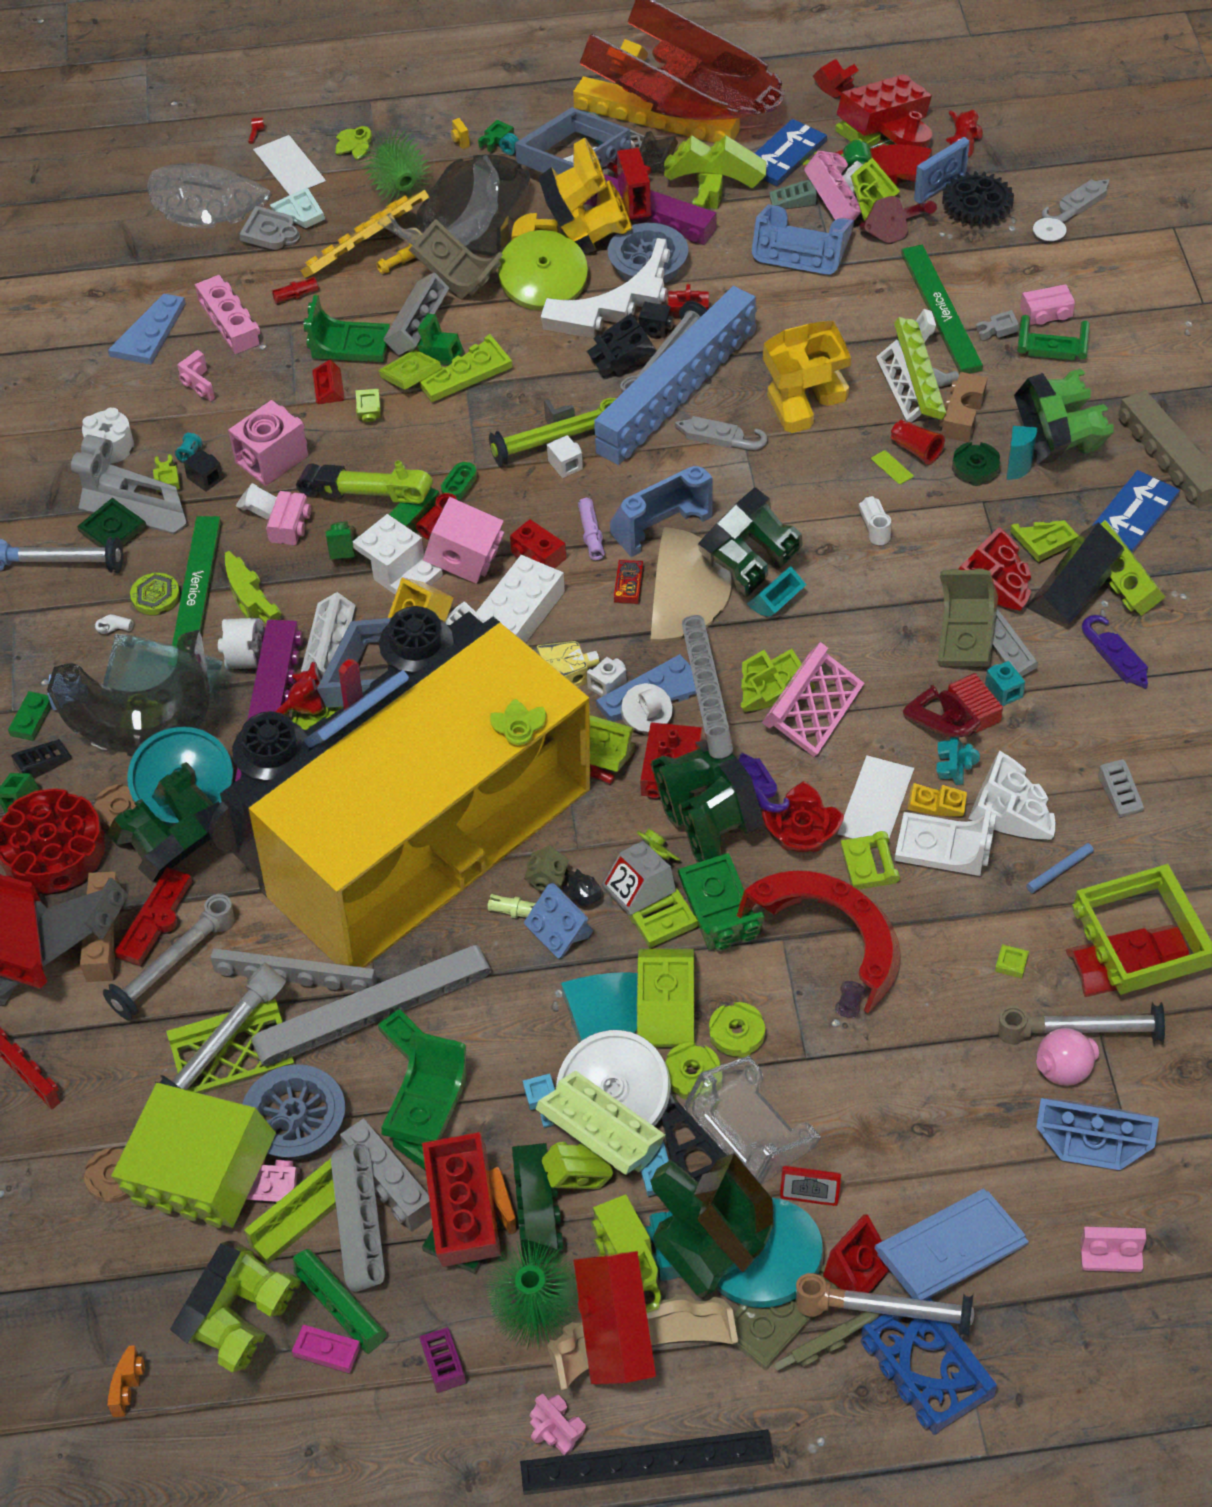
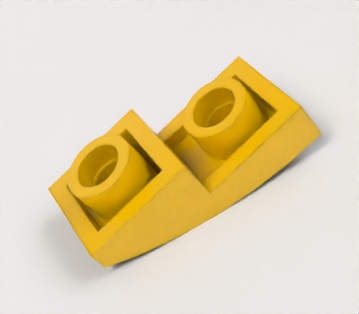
M913 783L910 789L907 810L936 816H963L967 792L945 785L936 790Z

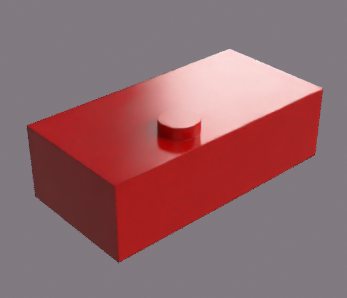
M471 1133L422 1143L435 1249L442 1267L497 1257L498 1255L501 1256L487 1151L481 1133Z
M638 1251L574 1259L579 1297L578 1309L582 1318L591 1384L629 1383L656 1377Z

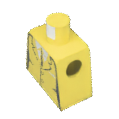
M576 641L537 646V653L576 687L587 684L588 668L595 667L600 663L597 651L583 654L579 643Z

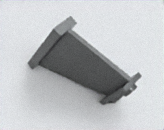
M113 878L108 879L102 890L46 908L41 901H35L43 966L92 932L99 939L105 937L129 896ZM0 976V1005H5L15 986L20 982Z

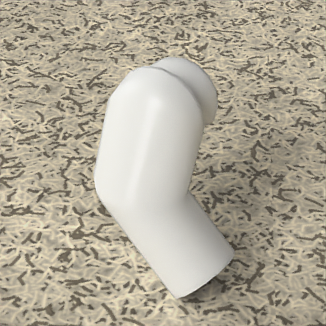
M112 614L97 620L95 623V628L100 634H108L117 629L130 632L134 626L132 619Z

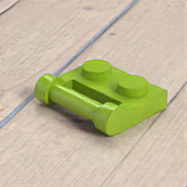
M879 831L871 836L841 840L840 847L850 884L858 890L891 885L900 881L899 872L894 868L888 847L889 837L886 831ZM878 847L884 873L877 874L870 848Z
M675 888L676 892L631 915L628 914L630 921L635 924L649 948L698 927V920L677 888ZM671 904L674 905V906L669 907V908H667V909H665V910H662V911H660V912H658V913H656V914H653V915H651V916H649V917H647V918H643L644 916H646V915H648V914H650V913H653V912H655V911H657V910H659V909H662V908H664V907H666V906H668V905H671Z

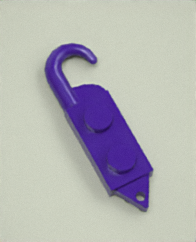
M1091 615L1085 618L1082 623V631L1096 647V651L1126 684L1131 682L1147 689L1148 666L1118 633L1106 632L1098 635L1091 627L1093 622L1099 621L1108 625L1109 621L1100 615Z
M741 753L738 760L752 778L759 807L768 812L786 810L790 804L788 798H784V803L773 804L767 800L776 795L777 784L761 759H754Z

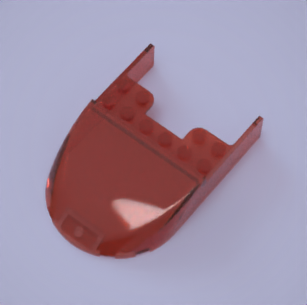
M635 0L628 24L661 41L652 51V55L657 62L665 63L661 69L646 63L593 33L589 35L580 60L582 66L621 86L623 90L636 94L643 101L652 103V112L671 117L691 120H728L750 117L777 109L785 96V90H782L781 87L783 83L777 73L772 74L767 69L769 65L763 60L654 0Z

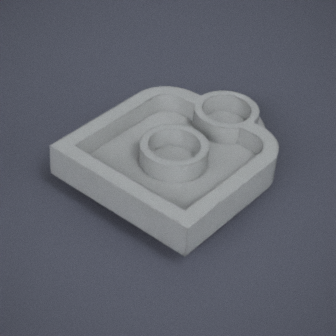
M255 206L239 234L240 241L272 250L280 249L284 245H294L300 239V234L296 227L293 226L291 216L259 206Z

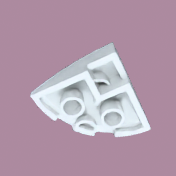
M999 751L979 791L969 819L974 821L981 818L985 814L987 803H992L991 812L996 813L994 830L1019 837L1051 840L1055 833L1054 813H1049L1046 806L1048 797L1040 784H1032L1025 776L1026 769Z

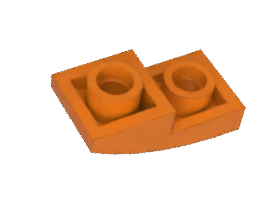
M135 1345L128 1346L113 1374L107 1404L113 1418L125 1417L126 1405L131 1404L130 1387H139V1375H144V1357L139 1356Z

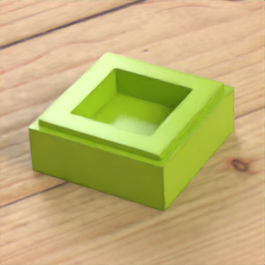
M1002 944L995 972L1022 979L1029 951Z

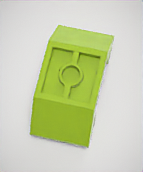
M639 949L637 1035L646 1039L654 1047H676L682 1043H694V949Z

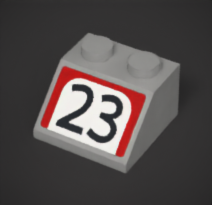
M644 840L620 852L602 884L603 889L629 915L676 892L671 866Z

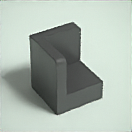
M549 399L544 400L545 420L548 424L575 416L573 405L554 409Z

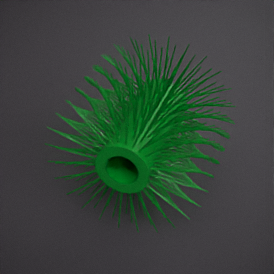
M528 1239V1253H529L530 1244H529V1239ZM518 1245L522 1264L518 1256L516 1258L513 1256L517 1262L515 1263L516 1266L510 1259L511 1263L508 1264L511 1266V1269L509 1270L505 1267L503 1269L508 1273L497 1271L495 1274L498 1275L494 1276H497L498 1280L501 1281L488 1283L498 1285H486L497 1286L487 1288H495L490 1291L495 1292L492 1294L500 1296L487 1299L493 1300V1302L489 1303L493 1305L489 1307L495 1309L491 1311L496 1312L494 1314L497 1315L494 1317H501L504 1314L503 1317H505V1322H507L505 1325L511 1321L513 1322L510 1324L511 1326L513 1325L512 1328L515 1329L517 1324V1329L519 1328L520 1331L524 1326L521 1337L525 1330L527 1332L528 1329V1335L530 1331L529 1337H531L532 1341V1331L534 1340V1330H537L536 1340L539 1347L538 1324L543 1340L540 1322L549 1342L546 1326L551 1334L554 1330L550 1322H555L558 1326L560 1325L555 1320L565 1322V1319L557 1314L566 1318L563 1315L571 1313L569 1310L578 1309L568 1307L578 1303L568 1302L576 1300L567 1298L579 1299L574 1298L578 1295L574 1291L569 1290L577 1288L575 1287L577 1284L573 1282L576 1279L571 1280L576 1276H573L575 1274H571L572 1272L569 1274V1271H563L562 1264L557 1268L555 1267L558 1264L557 1262L550 1265L549 1262L554 1256L552 1254V1257L548 1258L547 1256L545 1261L544 1255L539 1260L538 1248L537 1252L535 1250V1260L534 1251L533 1255L529 1254V1264L525 1252L526 1266ZM553 1285H557L554 1289L550 1288Z

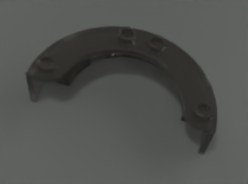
M196 630L182 634L178 638L177 664L170 676L153 688L142 691L112 689L94 680L79 665L68 663L53 668L47 691L61 718L75 734L80 733L91 741V745L102 750L111 752L112 749L127 752V756H133L145 740L160 731L174 727L199 729L203 723L209 705L210 694L202 636L200 631Z

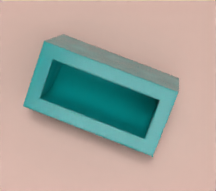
M1013 425L1006 480L1021 478L1030 471L1037 428Z
M790 566L753 597L747 605L760 615L772 616L807 584Z

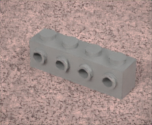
M435 272L416 283L383 339L398 355L406 351L411 352L417 347L421 338L417 328L428 313L435 314L449 290V287Z
M364 1118L340 1134L343 1145L340 1149L358 1142L363 1143L368 1148L371 1156L375 1193L383 1203L387 1202L391 1207L392 1214L399 1223L403 1222L413 1232L432 1218L429 1195Z

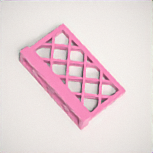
M821 642L809 652L761 722L769 729L775 726L813 757L819 753L864 685L863 681L826 653L828 647ZM823 662L832 668L833 675H823L821 667ZM835 680L837 692H828L825 681ZM841 680H847L855 687L852 691H844ZM819 681L821 693H812L809 683ZM839 697L841 708L832 709L829 698ZM823 698L826 710H816L813 699ZM798 699H807L810 711H800ZM817 715H827L829 726L820 727ZM801 716H811L813 728H804ZM795 717L797 729H791L783 722L785 718ZM805 733H815L817 739L815 747L807 741Z

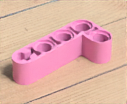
M817 151L804 168L807 176L835 220L846 218L855 221L860 215L861 209L857 198L841 175L848 166L847 161L837 153Z

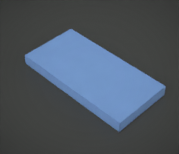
M402 670L388 678L304 739V742L309 748H312L325 741L405 683L409 678L408 675Z

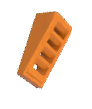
M496 1167L489 1171L495 1213L502 1220V1224L508 1233L512 1235L516 1233L515 1214L502 1172L499 1167Z

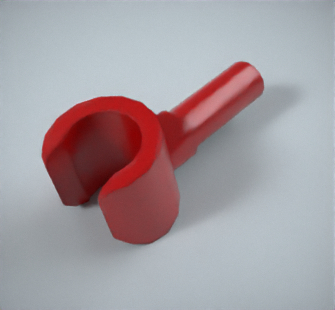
M263 117L252 118L249 144H253L257 131L265 130Z

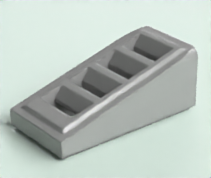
M1121 759L1101 765L1098 778L1118 817L1144 811L1143 803L1125 760ZM1125 791L1128 792V793H1125V794H1122V795H1118V793H1122V792H1125ZM1132 800L1133 802L1125 805L1121 804V802Z

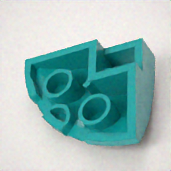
M638 973L597 974L561 983L562 996L571 1016V1023L579 1043L591 1035L609 1030H621L636 1034Z

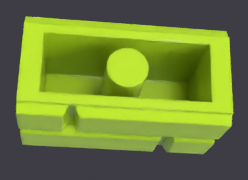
M566 1142L555 1143L542 1157V1164L545 1172H548L547 1177L553 1188L600 1189L613 1174L610 1163L592 1152L583 1143L579 1145H567Z

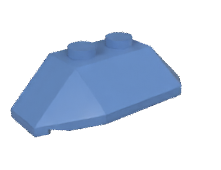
M1041 1098L1036 1127L1062 1161L1121 1170L1155 1147L1159 1118L1128 1110L1068 1100Z

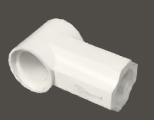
M873 496L866 497L859 503V511L869 531V540L875 545H885L891 539V518L885 514L879 499H875Z

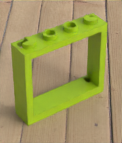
M1169 864L1077 890L1074 904H1072L1074 915L1077 919H1081L1086 938L1089 941L1092 940L1098 961L1104 963L1108 979L1112 986H1116L1120 995L1212 967V941ZM1158 888L1194 954L1127 974L1092 908Z

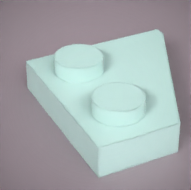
M308 187L270 204L273 211L291 216L294 223L304 228L325 220L324 213Z

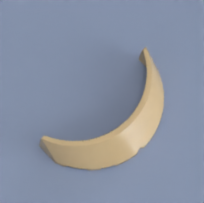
M688 1294L676 1295L671 1299L661 1300L659 1309L647 1313L651 1345L677 1341L738 1343L733 1309L721 1298L713 1297L708 1301H697ZM655 1297L645 1298V1304H651ZM571 1322L563 1328L564 1334L557 1340H550L548 1344V1351L561 1390L567 1389L578 1375L589 1368L582 1322Z

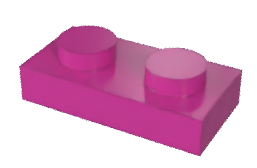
M303 1324L292 1349V1355L299 1359L350 1373L361 1345L358 1340Z

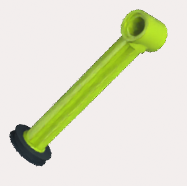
M616 398L604 399L597 410L505 438L502 437L499 431H496L495 435L490 433L489 444L492 455L498 466L501 467L503 463L508 465V455L550 443L567 435L573 436L595 429L594 420Z

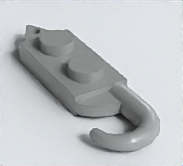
M1109 179L1089 180L1061 199L1059 209L1062 213L1060 215H1048L1049 207H1045L1042 211V218L1058 219L1064 223L1074 215L1078 216L1107 197Z

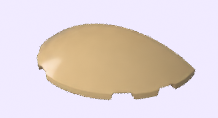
M664 527L655 581L651 642L681 640L684 634L682 620L691 615L702 616L707 628L713 623V618L719 611L723 612L728 604L731 594L730 571L717 563L713 567L699 551L698 543L702 538L693 533L675 528Z

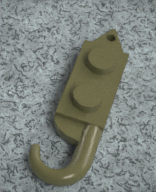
M866 1311L788 1352L786 1357L773 1364L776 1371L789 1364L793 1365L799 1362L804 1367L819 1358L817 1352L827 1347L828 1351L831 1352L845 1344L843 1338L861 1329L867 1323L870 1324L880 1317L882 1313Z

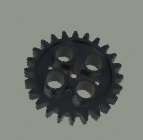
M977 171L974 172V175L966 172L965 177L958 174L957 179L951 178V182L946 183V188L943 189L942 204H944V210H948V215H954V220L961 218L962 224L970 221V226L977 222L981 227L982 222H986L990 226L992 220L999 223V218L1005 219L1006 214H1010L1011 209H1013L1014 193H1012V187H1008V182L1002 183V177L994 179V174L986 176V172H983L982 175H978Z

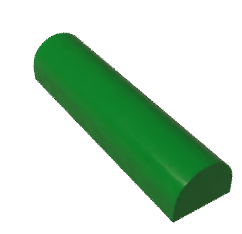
M305 1249L294 1256V1274L302 1280V1283L354 1340L360 1341L362 1350L370 1354L384 1341L386 1332L311 1249Z

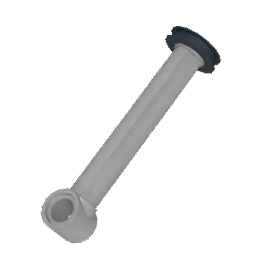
M687 301L679 310L681 322L637 376H630L621 382L620 388L622 393L708 311L703 305L695 301Z

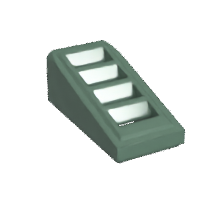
M810 179L769 192L771 205L780 206L784 209L816 205V189Z

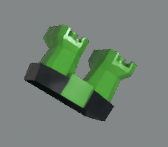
M1082 369L1070 371L1063 379H1047L1043 373L1029 377L1014 394L1024 427L1037 428L1034 457L1037 464L1054 462L1065 450L1076 446L1084 454L1097 451L1114 433V425H1108L1107 418L1102 415V412L1108 411L1104 404L1079 411L1091 398L1090 388L1085 389L1084 382L1079 379V376L1085 375Z

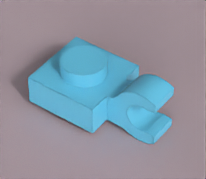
M550 1074L523 1080V1087L530 1110L536 1109L538 1101L555 1090ZM540 1113L544 1128L555 1125L554 1122L548 1120Z

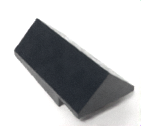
M1099 522L1084 530L1027 605L1028 609L1069 625L1112 574L1110 567L1124 551V547Z

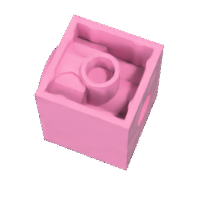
M270 400L228 430L235 463L264 486H267L308 457L303 422L298 417L288 413L285 407L279 406Z
M449 497L432 530L423 561L477 584L480 576H486L491 565L490 562L498 551V545L504 535V531H501L503 520Z

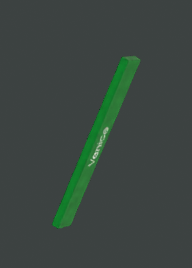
M923 244L902 248L901 255L928 310L932 311L936 327L959 374L960 372L970 374L982 371L983 364Z
M196 516L168 663L169 671H195L221 527L220 516Z

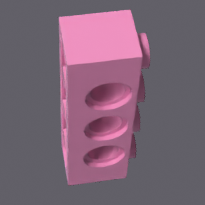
M217 275L195 284L199 303L234 354L260 345L258 339L260 329L257 323L251 321L248 310L242 308L239 297L233 295L228 282H224L221 276Z

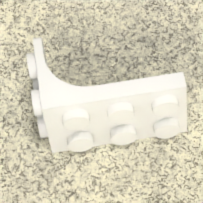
M987 803L985 814L981 818L968 822L904 812L895 861L980 876L982 866L988 865L996 813L991 812L992 803Z

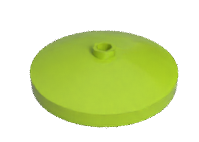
M548 230L530 231L514 238L502 251L503 256L499 259L501 265L498 267L499 281L506 295L520 306L531 310L543 311L547 298L575 300L585 287L588 271L586 257L578 244L561 233Z

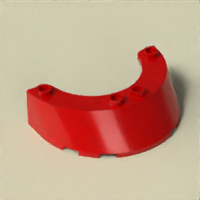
M786 871L772 874L756 881L744 890L737 913L739 918L747 914L756 904L761 905L775 916L784 908L801 903L805 899H817V903L831 905L844 911L859 928L864 942V957L858 975L860 980L872 989L864 1011L869 1013L890 990L900 965L898 937L885 913L861 891L838 878L812 871Z

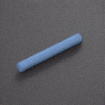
M1089 843L1083 845L1026 885L1030 893L1036 892L1094 852L1093 847Z

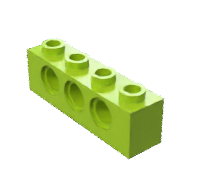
M1104 520L1100 524L1124 547V551L1110 567L1112 581L1109 584L1117 594L1123 593L1125 598L1122 601L1131 612L1135 609L1142 616L1162 601L1165 595L1117 532ZM1137 583V586L1131 589L1132 586Z

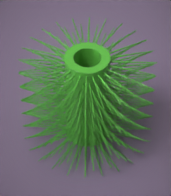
M403 133L396 141L398 143L396 145L394 144V135L392 143H390L389 136V143L387 139L383 143L379 136L383 145L379 148L376 147L378 149L377 152L371 151L376 153L373 156L375 158L363 161H372L373 165L370 163L363 168L371 167L365 174L372 173L367 180L376 178L371 184L379 183L375 190L381 189L383 185L379 195L385 193V188L388 191L382 200L391 194L389 191L392 188L394 190L390 200L397 191L396 200L401 191L402 197L404 191L407 196L410 188L412 189L414 186L419 187L415 185V182L422 183L417 181L418 178L419 180L427 179L418 176L429 173L421 172L431 166L421 167L422 162L424 165L428 161H421L425 154L417 156L421 149L413 151L419 143L411 147L410 144L414 139L406 143L405 139L401 144L399 143Z

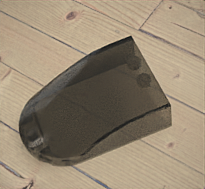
M473 155L472 160L464 161L461 158L454 161L442 173L428 194L429 198L423 201L416 212L417 239L437 219L473 254L494 257L497 253H502L507 244L512 240L513 225L521 217L530 187L529 171L524 170L522 164L517 163L516 160L499 155Z

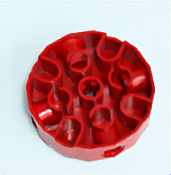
M53 788L34 791L15 800L7 808L8 812L0 821V864L6 875L18 880L31 882L37 888L38 893L51 894L80 885L88 878L89 873H93L98 868L105 852V834L101 828L97 812L86 798L69 794L67 790Z

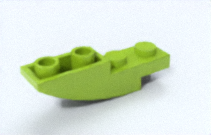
M697 173L696 181H699L698 197L693 199L692 204L708 210L709 208L718 209L722 197V174Z
M227 551L225 553V566L233 598L246 618H260L265 624L267 620H280L281 612L274 603L270 604L259 588L260 579L253 570L249 571L240 557L236 558L230 551Z

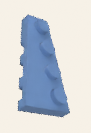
M163 294L108 349L109 357L151 365L186 304L185 298Z
M679 654L596 700V706L609 721L621 720L622 700L627 691L635 685L644 683L660 687L667 693L671 701L676 699L679 702L687 700L690 695L696 694L691 666Z

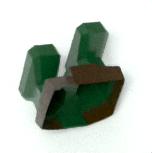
M735 1153L717 1160L711 1170L702 1175L699 1182L672 1160L656 1169L650 1181L652 1189L673 1215L659 1223L653 1235L655 1246L695 1294L704 1297L715 1291L723 1276L737 1267L744 1272L761 1254L773 1228L772 1197Z

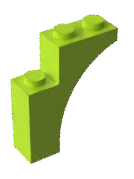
M691 135L686 142L683 141L673 155L670 154L664 162V176L673 180L692 173H716L734 178L753 189L766 176L767 161L726 135L720 141H716L712 148Z

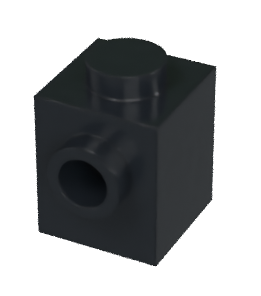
M644 302L638 317L640 326L646 335L665 338L668 330H672L674 325V316H671V306Z
M202 449L183 462L187 479L205 492L224 479L220 462L215 456L207 454Z

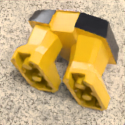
M586 138L573 145L572 168L558 175L550 167L538 177L548 208L568 238L578 244L584 254L596 251L594 243L612 232L625 234L633 229L620 193L611 180L606 182L599 159ZM597 193V206L586 211L583 204Z

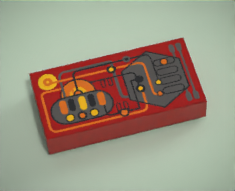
M619 560L614 590L615 603H639L643 561Z

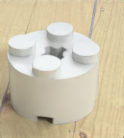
M111 407L83 419V437L92 435L112 441L113 450L109 464L120 462L130 455L129 451L134 447V441L129 421L125 415L118 412V409Z
M260 618L223 619V638L218 640L219 653H224L225 668H258L262 637H264L265 633L262 620Z

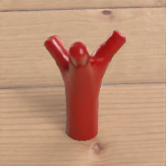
M590 764V777L598 778L609 785L612 784L615 778L614 775L596 765Z

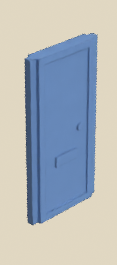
M983 1188L880 1242L874 1249L913 1299L926 1301L1021 1249L1029 1241L1025 1238L1026 1235L989 1191L986 1192Z

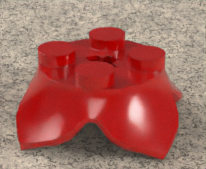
M803 781L790 789L786 794L785 798H788L790 802L786 810L781 812L763 810L762 818L767 829L780 841V846L784 850L817 852L822 849L823 843L839 830L843 823L844 815L835 807H824L818 791Z

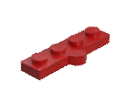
M166 868L115 950L117 958L141 966L161 932H170L175 929L177 918L174 911L192 883L191 875Z

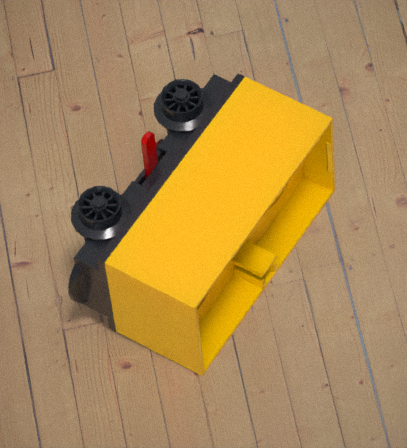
M412 606L397 611L390 619L389 624L382 630L379 639L380 653L388 664V671L371 682L367 690L362 693L359 664L354 659H348L342 663L338 670L343 707L330 717H324L307 730H303L301 726L292 722L290 718L282 713L272 711L261 712L250 717L235 738L232 746L233 760L241 771V778L220 793L221 803L215 810L209 825V837L218 849L226 853H233L257 876L260 891L335 964L367 967L590 791L589 697L494 616L483 623L468 611L451 625H447L435 612L425 607ZM402 670L406 672L409 678L405 683L328 739L312 748H309L304 742V739L385 680ZM513 699H517L522 703L528 712L537 707H544L546 713L543 727L533 732L531 740L523 745H514L508 742L505 734L496 731L490 722L491 713H504Z

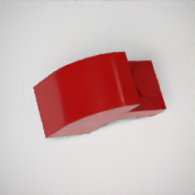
M834 59L821 67L812 77L823 92L836 98L842 92L855 87L852 83L855 80L853 76L859 69L854 63L844 70L838 60Z

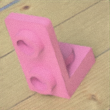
M197 350L177 364L179 379L184 386H189L195 390L200 397L213 401L215 397L212 384L201 376L207 371L205 357L202 352Z

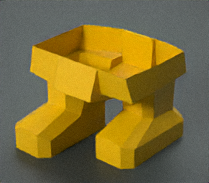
M834 321L815 322L786 329L764 343L763 360L773 378V381L768 386L767 396L785 431L795 433L807 430L814 423V414L806 397L805 388L811 387L819 403L825 406L842 403L847 400L849 386L840 369L851 366V356Z

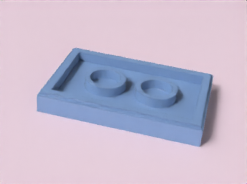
M963 137L917 166L914 200L917 203L924 202L946 188V183H950L951 178L957 179L958 174L963 177L965 176L969 152L968 139Z

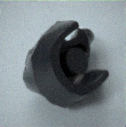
M568 867L566 868L564 875L568 878L569 886L564 885L563 891L575 905H590L601 898V887L594 877L583 874L579 869L574 872Z

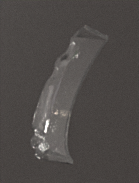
M487 155L473 164L474 184L467 207L455 222L446 227L464 246L469 245L471 241L477 240L488 229L498 208L499 176ZM391 213L378 221V224L412 245L422 235L416 228L403 229L400 227Z

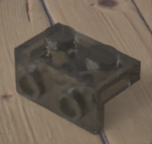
M652 131L646 132L639 151L644 165L651 168V173L665 171L664 162L670 154H674L678 145L676 137L672 136L656 140Z

